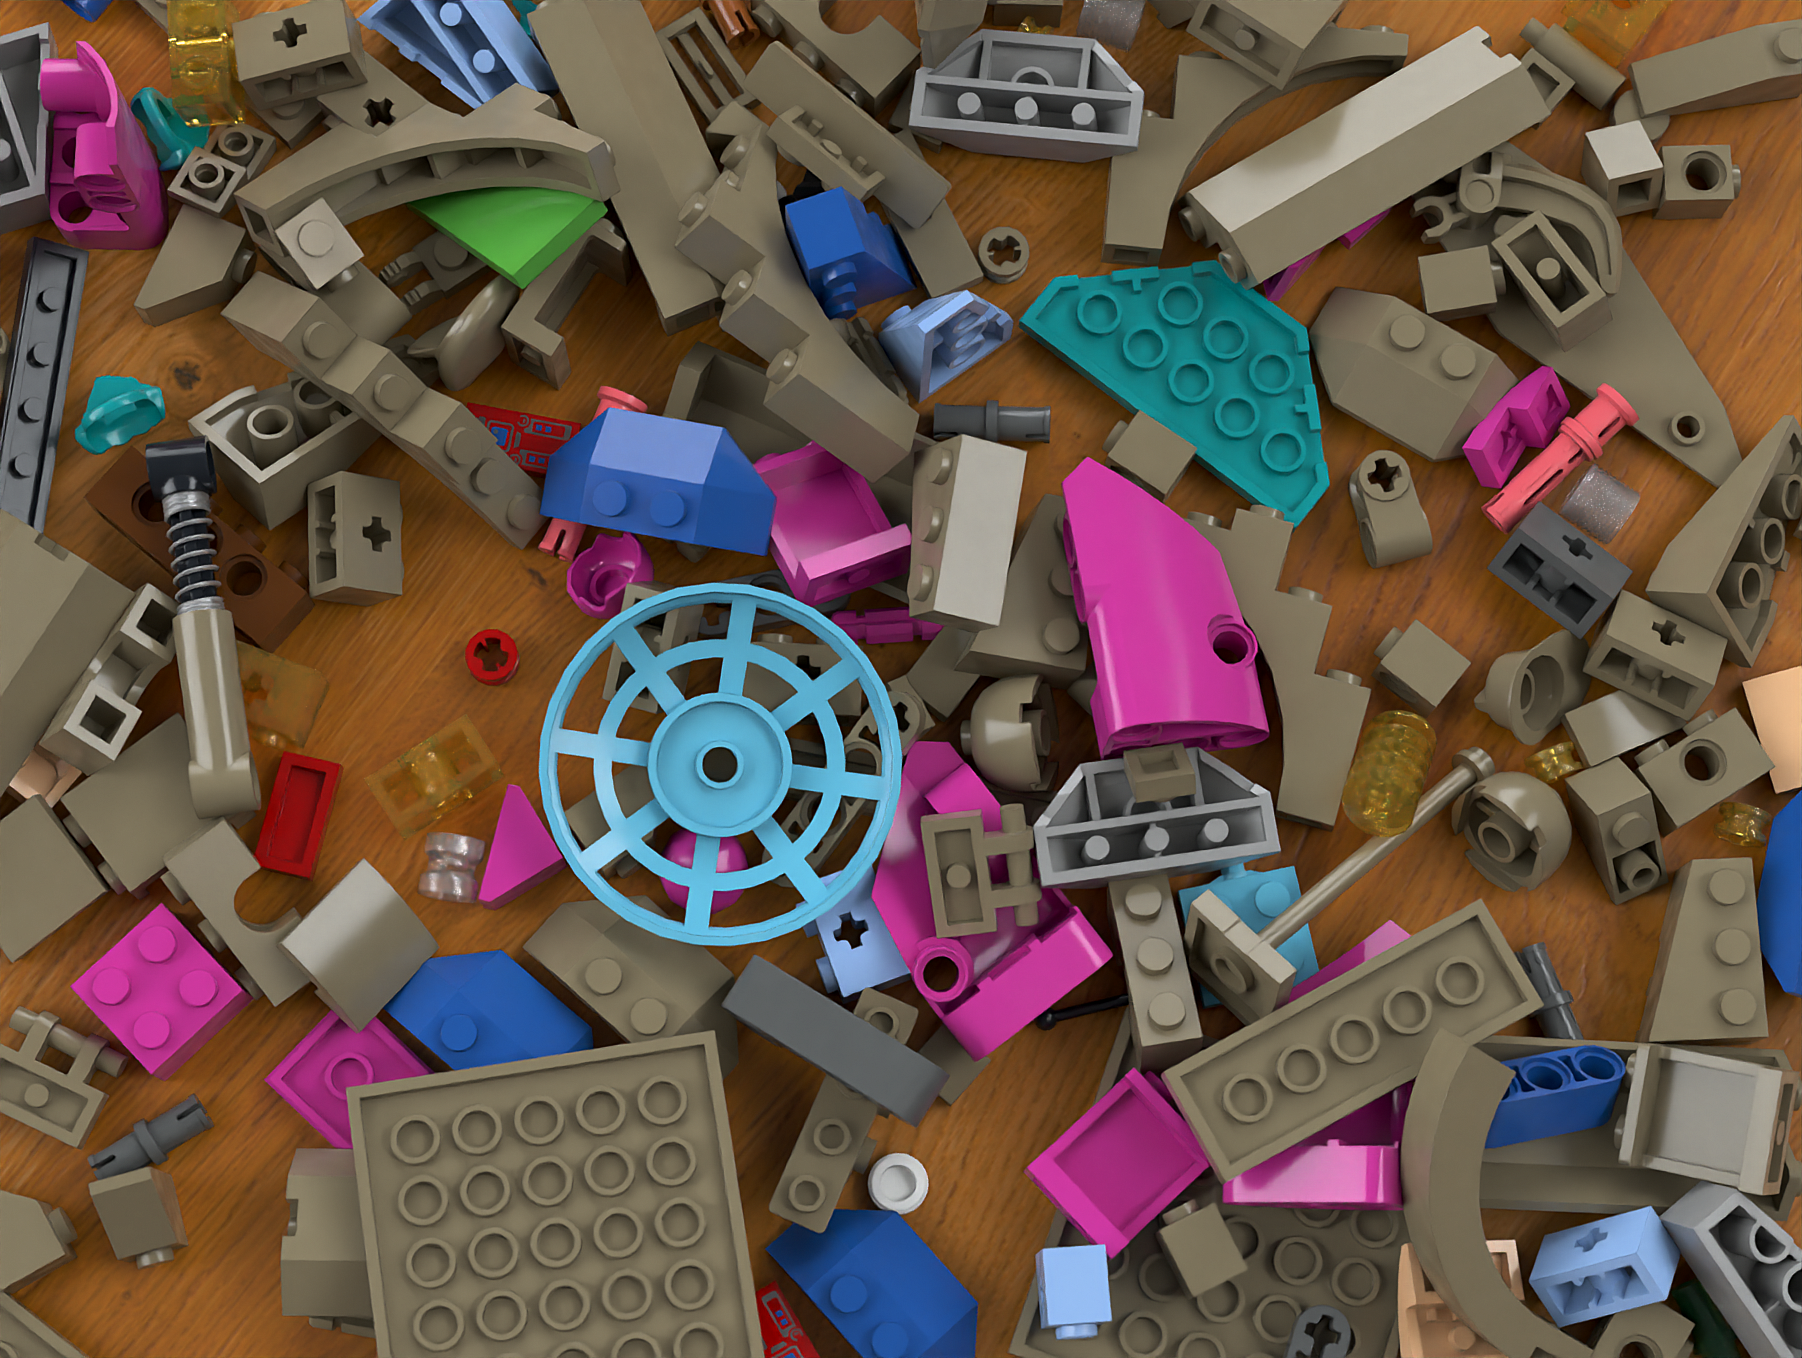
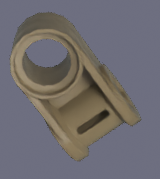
M1377 450L1369 454L1350 476L1348 492L1359 524L1362 547L1370 566L1376 569L1431 554L1433 543L1429 523L1423 509L1420 507L1410 468L1405 459L1398 453L1389 450ZM1373 473H1375L1378 480H1388L1390 485L1385 491H1383L1380 484H1370L1368 479Z

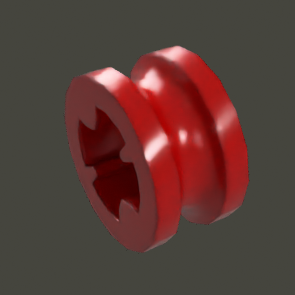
M486 629L478 632L469 640L465 649V660L471 675L478 682L487 686H500L508 683L516 675L520 667V655L514 640L507 633L498 629ZM499 644L502 655L508 658L506 664L501 667L499 663H496L497 671H485L483 660L477 657L480 650L484 649L486 652H489L487 645Z

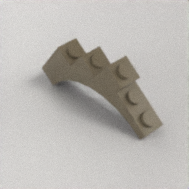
M1331 22L1305 53L1291 81L1282 91L1232 59H1222L1219 54L1214 52L1197 51L1190 53L1188 56L1179 55L1173 75L1170 119L1160 118V115L1156 112L1143 110L1138 151L1110 157L1101 262L1143 267L1158 266L1168 218L1181 187L1204 153L1235 123L1271 100L1309 85L1351 77H1389L1403 67L1407 57L1409 34L1394 33L1391 28L1380 25H1370L1360 30L1339 28L1335 23Z
M515 83L465 117L428 103L377 137L371 133L366 134L342 122L233 194L252 240L286 258L289 254L273 231L321 197H323L342 225L345 226L365 216L406 202L454 191L487 187H541L574 192L605 202L621 191L614 170L615 156L605 140L562 121V115L557 104L547 94L539 93Z
M762 122L746 138L739 134L728 144L720 158V163L724 165L723 172L712 188L704 195L700 192L694 193L684 204L678 215V221L682 223V227L675 248L726 285L722 293V299L726 301L719 327L771 363L766 372V377L770 382L763 405L874 484L910 454L920 414L889 390L853 353L826 317L805 281L787 239L777 199L775 166L778 153L777 143L765 134L770 127Z
M257 270L220 313L256 349L314 383L390 439L454 492L510 545L523 550L549 518V516L540 515L543 490L496 444L498 439L461 402L428 388L390 349L358 336L320 297Z
M1251 505L1250 511L1237 508L1231 530L1221 528L1222 521L1216 517L1199 512H1188L1187 519L1181 518L1194 527L1220 552L1244 624L1255 635L1257 652L1272 683L1282 728L1283 763L1275 817L1332 832L1372 689L1360 686L1362 678L1348 672L1328 669L1326 677L1315 674L1333 606L1322 603L1323 595L1309 589L1289 587L1288 593L1277 591L1294 523L1284 521L1285 514L1283 512L1263 505Z

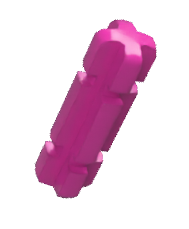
M909 606L864 609L865 615L856 616V610L836 611L832 614L831 621L844 630L856 645H858V639L866 638V644L913 641V635H921L922 640H934L944 627V625L909 617Z

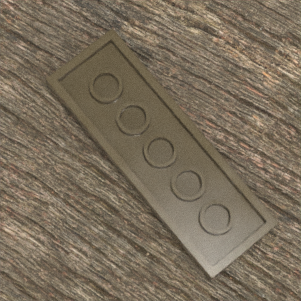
M1479 899L1164 1071L1160 1076L1223 1185L1416 1078L1425 1055L1440 1027L1474 1046L1539 1010L1544 1004L1483 900Z

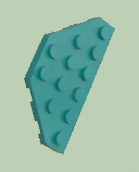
M1216 260L1192 262L1191 266L1159 270L1158 266L1112 271L1111 275L1078 278V275L1054 277L1020 318L1018 327L1132 414L1136 415L1141 410L1197 447L1198 449L1193 460L1251 504L1263 505L1283 512L1285 514L1284 521L1294 523L1293 533L1330 486L1327 462L1324 461L1320 435L1322 427L1316 387L1312 381L1309 361L1310 347L1307 328L1274 303L1268 301L1267 298L1255 289L1251 288L1247 291L1241 282H1232L1222 265Z

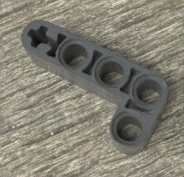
M755 954L721 1005L736 1020L779 1048L783 1046L916 1129L950 1077L944 1070L920 1054Z

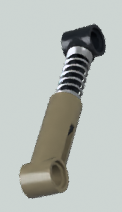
M206 435L146 444V465L152 494L157 503L161 502L163 504L164 521L171 525L166 536L173 541V544L169 547V553L176 558L171 563V568L178 573L173 579V584L180 588V591L175 595V599L182 603L177 607L178 613L172 619L191 755V761H189V781L195 812L198 819L201 820L261 810L260 785L255 760L250 750L232 612L225 610L224 602H222L224 599L217 596L216 588L220 587L222 583L215 581L214 572H217L219 567L213 565L212 557L217 554V551L210 547V541L215 536L208 533V526L213 522L211 519L206 518L211 512L209 497L217 493L216 470L210 442Z

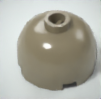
M1041 673L1002 678L988 686L974 702L971 720H963L961 724L960 735L964 754L966 756L973 755L978 771L989 783L1009 792H1050L1056 783L1059 761L1048 762L1047 756L1050 753L1051 740L1059 743L1057 708L1050 683H1041L1044 675Z
M1510 771L1499 772L1489 776L1460 794L1452 806V827L1455 836L1464 831L1466 839L1474 848L1465 851V856L1488 881L1505 891L1515 892L1522 886L1528 887L1527 892L1536 889L1552 876L1568 854L1572 839V827L1561 796L1546 783L1527 773Z

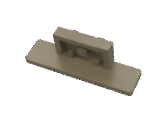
M774 41L768 45L743 81V87L778 116L765 134L777 143L776 147L779 153L792 164L805 166L822 180L821 185L825 191L842 186L862 203L874 195L914 229H919L926 223L950 191L951 184L779 41Z
M868 987L862 991L853 1014L903 1045H906L918 1018L919 1011L909 1004ZM826 1074L770 1201L769 1211L818 1234L823 1233L852 1171L864 1174L878 1142L867 1137L876 1115L888 1119L890 1113Z

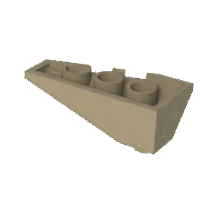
M1794 415L1782 416L1669 543L1656 570L1651 574L1645 590L1653 604L1727 638L1728 641L1723 658L1744 668L1753 667L1774 623L1778 604L1773 600H1769L1776 571L1786 572L1790 553L1784 550L1788 521L1799 518L1802 510V429Z

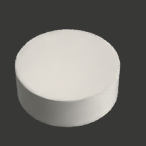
M893 1153L884 1156L872 1167L868 1178V1192L871 1200L880 1210L897 1211L899 1215L908 1214L917 1209L926 1197L928 1176L923 1165L914 1157L903 1153Z

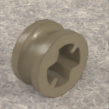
M997 227L989 230L982 237L979 244L978 265L983 275L994 283L1009 284L1017 281L1025 273L1029 259V244L1025 236L1011 227ZM1006 245L1012 246L1014 248L1013 259L1019 260L1015 264L1006 260L1001 266L995 265L993 263L994 252L988 251L992 247L1001 251Z

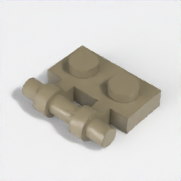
M1015 803L1001 806L999 809L1002 829L985 832L982 809L921 816L920 824L937 939L997 932L998 923L995 908L1013 906L1015 924L1017 926H1031L1039 923L1037 901L1042 899L1039 878L1033 877L1030 849L1035 846L1032 826L1026 825L1023 804ZM1006 854L1009 881L992 884L988 856Z
M19 1006L11 1017L9 1027L27 1035L19 1052L0 1044V1112L82 1150L110 1096L89 1086V1083L97 1070L119 1078L127 1065L128 1056L109 1048L110 1041L94 1033L86 1037L61 1025L62 1019L44 1010L37 1014L25 1007ZM49 1047L75 1058L67 1075L40 1062Z

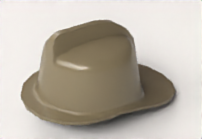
M1563 629L1550 635L1532 649L1503 654L1491 666L1486 680V687L1474 698L1475 707L1480 711L1488 713L1498 726L1511 730L1514 737L1521 744L1535 745L1547 733L1562 723L1560 718L1564 714L1579 708L1589 690L1591 675L1582 671L1589 651L1587 640L1584 637L1580 640L1570 630Z

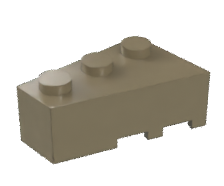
M1045 493L1027 516L1011 550L999 627L972 633L953 670L1000 679L1016 675L1041 673L1044 675L1041 683H1050L1051 688L1067 690L1085 672L1089 630L1087 623L1082 624L1078 618L1063 543V518L1066 511L1064 497Z
M1752 857L1691 860L1675 871L1659 937V942L1661 943L1653 976L1649 979L1646 996L1648 997L1640 1030L1636 1032L1634 1042L1698 1046L1753 1044L1769 1037Z

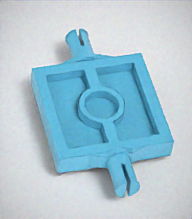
M1243 863L1222 868V876L1209 884L1182 889L1177 892L1185 930L1191 903L1209 889L1256 934L1301 897L1294 866L1258 872L1252 870L1245 871ZM1307 923L1276 949L1282 957L1297 969L1293 987L1319 972ZM1197 981L1203 1009L1223 1005Z

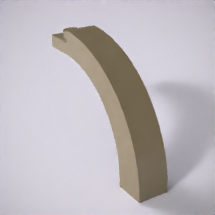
M1440 1027L1425 1055L1414 1083L1405 1116L1401 1144L1400 1183L1403 1210L1410 1239L1420 1265L1434 1290L1449 1309L1473 1332L1509 1358H1530V1356L1534 1358H1590L1594 1350L1561 1327L1558 1328L1554 1323L1526 1308L1515 1297L1497 1270L1486 1244L1479 1203V1183L1483 1150L1497 1107L1516 1072Z

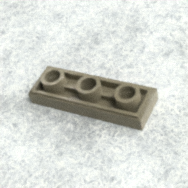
M909 128L893 135L926 162ZM945 198L929 217L930 220L919 229H914L879 200L928 299L960 292L983 282L984 275Z

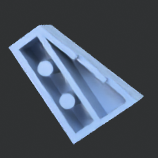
M378 0L356 19L369 30L378 31L399 47L398 52L410 61H417L440 78V83L474 109H477L515 83L539 93L547 94L551 98L560 92L548 63L503 0Z

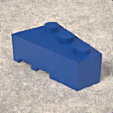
M842 186L785 205L787 239L805 281L829 320L835 318L848 320L857 313L856 309L917 289L905 254L891 224L888 223L883 226L879 215L874 211L867 214L864 204Z

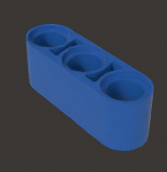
M1584 1045L1500 1062L1515 1071L1516 1074L1497 1107L1484 1149L1517 1144L1607 1124L1611 1119L1625 1075V1064L1622 1058L1605 1047Z

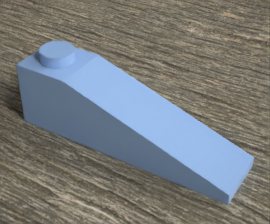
M964 290L925 300L912 310L909 306L899 308L882 323L881 328L883 330L879 333V342L894 367L897 376L917 402L921 403L1010 340L1013 320L1004 310L972 292Z

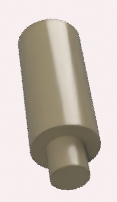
M1533 17L1519 34V36L1534 47V50L1573 79L1576 83L1572 89L1600 111L1612 100L1627 80L1624 75L1557 23L1548 29Z

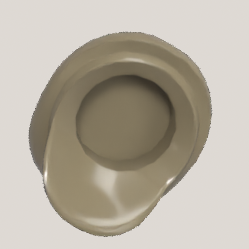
M500 274L472 300L461 315L426 331L407 349V354L415 358L435 357L438 362L437 367L440 379L449 390L461 391L469 387L504 349L506 343L501 326L519 300L520 287Z

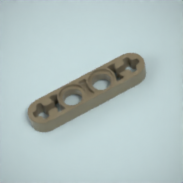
M889 691L887 694L892 708H899L903 703L908 707L904 717L910 725L907 730L898 729L903 759L921 735L925 726L926 714L923 705L915 696L907 692ZM870 706L843 741L846 758L845 772H847L846 762L849 755L856 749L864 748L875 756L877 770L874 776H881L882 754L880 744L864 737L868 729H870L873 735H879ZM806 791L780 826L792 843L802 835L794 831L796 826L799 824L805 831L812 821V806L819 797H822L823 793ZM841 795L839 805L842 812L838 825L831 830H827L821 839L823 845L820 849L816 846L804 858L816 875L872 801L871 799ZM766 848L762 855V864L773 859ZM784 873L771 880L781 887H795Z

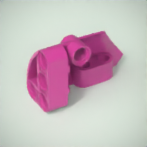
M76 41L77 59L45 58L41 66L40 92L42 104L46 111H55L53 120L52 171L50 172L49 180L51 185L50 216L65 240L77 248L112 250L151 249L162 242L169 228L168 198L164 178L159 170L157 159L108 69L106 61L86 41ZM75 112H89V113H86V114H77V113H75ZM75 160V167L71 168L72 163ZM86 206L92 208L90 216L83 222L75 224L68 222L71 213L79 207Z
M1087 457L1061 485L1066 507L1063 518V543L1077 615L1082 624L1087 623L1097 671V685L1090 704L1101 760L1123 758V751L1180 742L1183 743L1184 748L1199 747L1205 752L1246 747L1265 740L1269 737V728L1254 662L1257 654V640L1254 633L1244 624L1220 552L1194 527L1169 507L1121 475ZM1226 648L1237 656L1239 662L1227 664L1213 650Z
M915 741L907 752L901 774V791L891 829L883 844L871 898L909 969L917 989L973 1062H977L1104 965L1113 956V953L1077 906L1072 905L1059 888L1041 887L1042 899L1037 901L1039 923L1035 925L1017 926L1015 924L1013 906L995 908L998 923L997 932L937 939L920 824L921 816L982 809L985 832L998 831L1002 829L999 809L1001 805L949 742ZM1031 848L1030 856L1033 877L1040 880L1037 859L1033 855L1035 851ZM1006 854L988 856L992 884L1009 881ZM937 956H945L952 959L957 969L955 981L944 990H935L928 987L923 979L925 965L930 959Z
M1392 920L1387 921L1340 958L1293 987L1288 1004L1408 939L1411 935ZM1416 1078L1223 1184V1204L1301 1209L1403 1210L1400 1183L1401 1144L1405 1116L1413 1090V1082L1416 1081Z

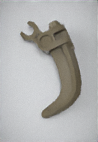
M1485 152L1440 178L1446 183H1451L1450 194L1441 198L1436 196L1422 197L1412 205L1409 211L1411 218L1418 217L1423 213H1432L1437 217L1439 225L1425 230L1421 236L1423 244H1434L1443 239L1449 230L1458 226L1464 230L1481 228L1495 209L1532 214L1539 209L1547 219L1572 227L1583 237L1592 254L1596 282L1606 293L1607 298H1612L1619 291L1622 271V234L1610 204L1586 185L1540 168L1518 163L1519 156Z

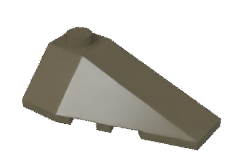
M409 334L388 340L383 347L390 349L428 388L440 377L437 367L438 362L435 357L415 358L407 354V349L416 341ZM295 371L287 373L288 382L259 392L256 391L254 385L236 390L188 420L189 429L194 437L202 435L208 437L215 470L233 499L269 531L308 506L307 484L337 472L346 471L382 435L381 432L340 401Z

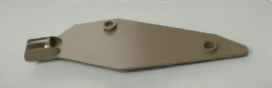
M1507 140L1487 151V153L1496 152L1519 156L1518 163L1551 172ZM1439 179L1411 195V198L1414 202L1426 196L1441 198L1450 194L1451 183H1446ZM1495 209L1481 228L1464 230L1458 226L1449 230L1446 236L1439 242L1446 252L1488 245L1490 262L1498 261L1500 259L1491 245V242L1498 238L1494 233L1496 221L1503 215L1517 218L1527 216L1528 213ZM1432 213L1422 214L1430 228L1439 225L1437 217ZM1550 220V224L1596 281L1592 254L1583 237L1572 227ZM1622 247V271L1619 291L1612 298H1607L1613 320L1565 353L1533 313L1502 264L1506 294L1496 296L1497 305L1495 313L1486 314L1497 333L1541 365L1553 367L1557 376L1591 400L1598 396L1596 389L1601 384L1606 383L1614 388L1632 406L1639 417V420L1631 427L1710 484L1719 488L1742 463L1726 409L1624 248ZM1678 423L1685 424L1690 428L1691 438L1683 437L1678 432Z

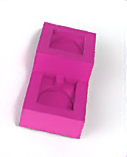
M1541 366L1513 387L1498 401L1487 417L1477 425L1463 445L1462 449L1481 486L1501 489L1526 446L1547 448L1571 407L1553 367Z

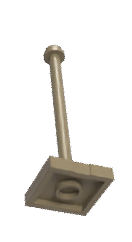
M1475 746L1468 750L1462 749L1452 757L1453 770L1257 934L1207 889L1190 905L1183 939V948L1189 973L1246 1026L1287 1005L1297 969L1282 957L1276 949L1466 789L1492 776L1495 773V765L1490 756L1484 750Z

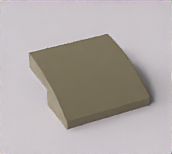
M365 858L359 860L276 946L318 987L314 993L356 1034L362 1031L419 970L421 965L440 948L431 933L408 904Z

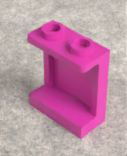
M813 440L803 448L782 455L779 453L767 454L754 462L753 466L765 484H768L777 497L769 550L797 601L813 607L907 573L911 561V532L906 524L892 528L861 474Z
M1135 1068L1130 1070L1106 1095L1024 1171L1031 1181L1091 1245L1105 1244L1107 1262L1115 1257L1131 1239L1211 1165L1186 1120L1184 1121L1168 1104L1173 1097L1166 1085L1151 1071L1142 1076Z

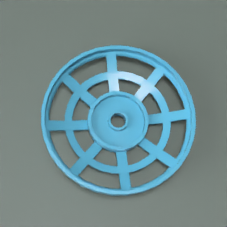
M707 583L679 587L646 598L613 617L586 641L565 669L549 702L540 738L539 779L543 806L554 839L573 872L598 900L625 920L656 935L694 945L735 946L766 941L797 930L829 911L856 887L876 860L891 829L901 791L902 750L898 723L886 688L868 657L844 630L816 609L783 593L745 584ZM707 603L732 604L726 640L711 639L690 642L667 650L655 657L634 628L651 617L680 607ZM756 608L775 612L803 625L826 642L842 660L812 681L803 670L784 656L763 646L750 643ZM615 642L635 670V673L624 682L612 698L600 723L598 734L562 729L566 710L581 679L599 655ZM723 658L718 693L703 694L686 701L666 673L674 667L694 660ZM747 662L757 664L774 672L792 685L798 693L771 713L757 702L743 697L742 692ZM856 679L868 698L877 724L882 754L881 776L845 772L846 758L842 733L834 711L827 700ZM647 687L667 714L666 718L657 728L651 743L617 738V729L626 710L639 692ZM811 712L816 717L824 738L827 758L826 769L792 764L791 749L785 731ZM713 748H725L732 752L736 758V773L727 782H714L707 778L703 772V758ZM558 753L594 758L593 773L596 794L611 831L583 852L572 835L561 804L557 776ZM612 761L647 767L649 784L655 797L627 819L621 811L614 791L611 771ZM788 788L823 793L812 821L802 835L792 843L772 817V814L782 803ZM841 795L877 800L873 820L860 848L841 874L826 887L804 858L816 847L829 829L839 807ZM670 817L681 827L697 834L692 869L682 867L663 858L648 847L641 838ZM752 830L773 857L768 862L747 870L716 873L721 837L739 835ZM627 850L634 859L654 874L676 884L689 887L685 922L682 923L663 918L634 904L611 887L597 871L620 853ZM785 873L806 900L805 903L794 910L760 923L735 927H709L713 891L751 888L773 880Z

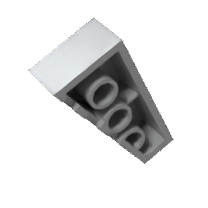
M1701 1180L1660 1215V1221L1752 1358H1802V1250L1793 1243L1794 1239L1743 1193L1737 1189Z

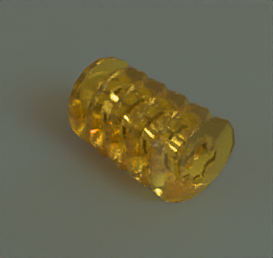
M1393 710L1385 711L1373 717L1365 726L1341 797L1345 814L1352 824L1362 831L1378 837H1394L1404 833L1412 825L1437 746L1435 731L1426 719L1413 712Z

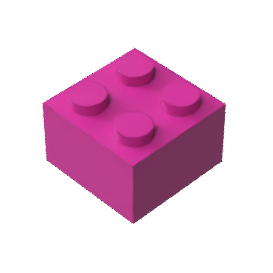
M163 903L158 905L70 986L149 1073L163 1081H166L254 999L184 922Z

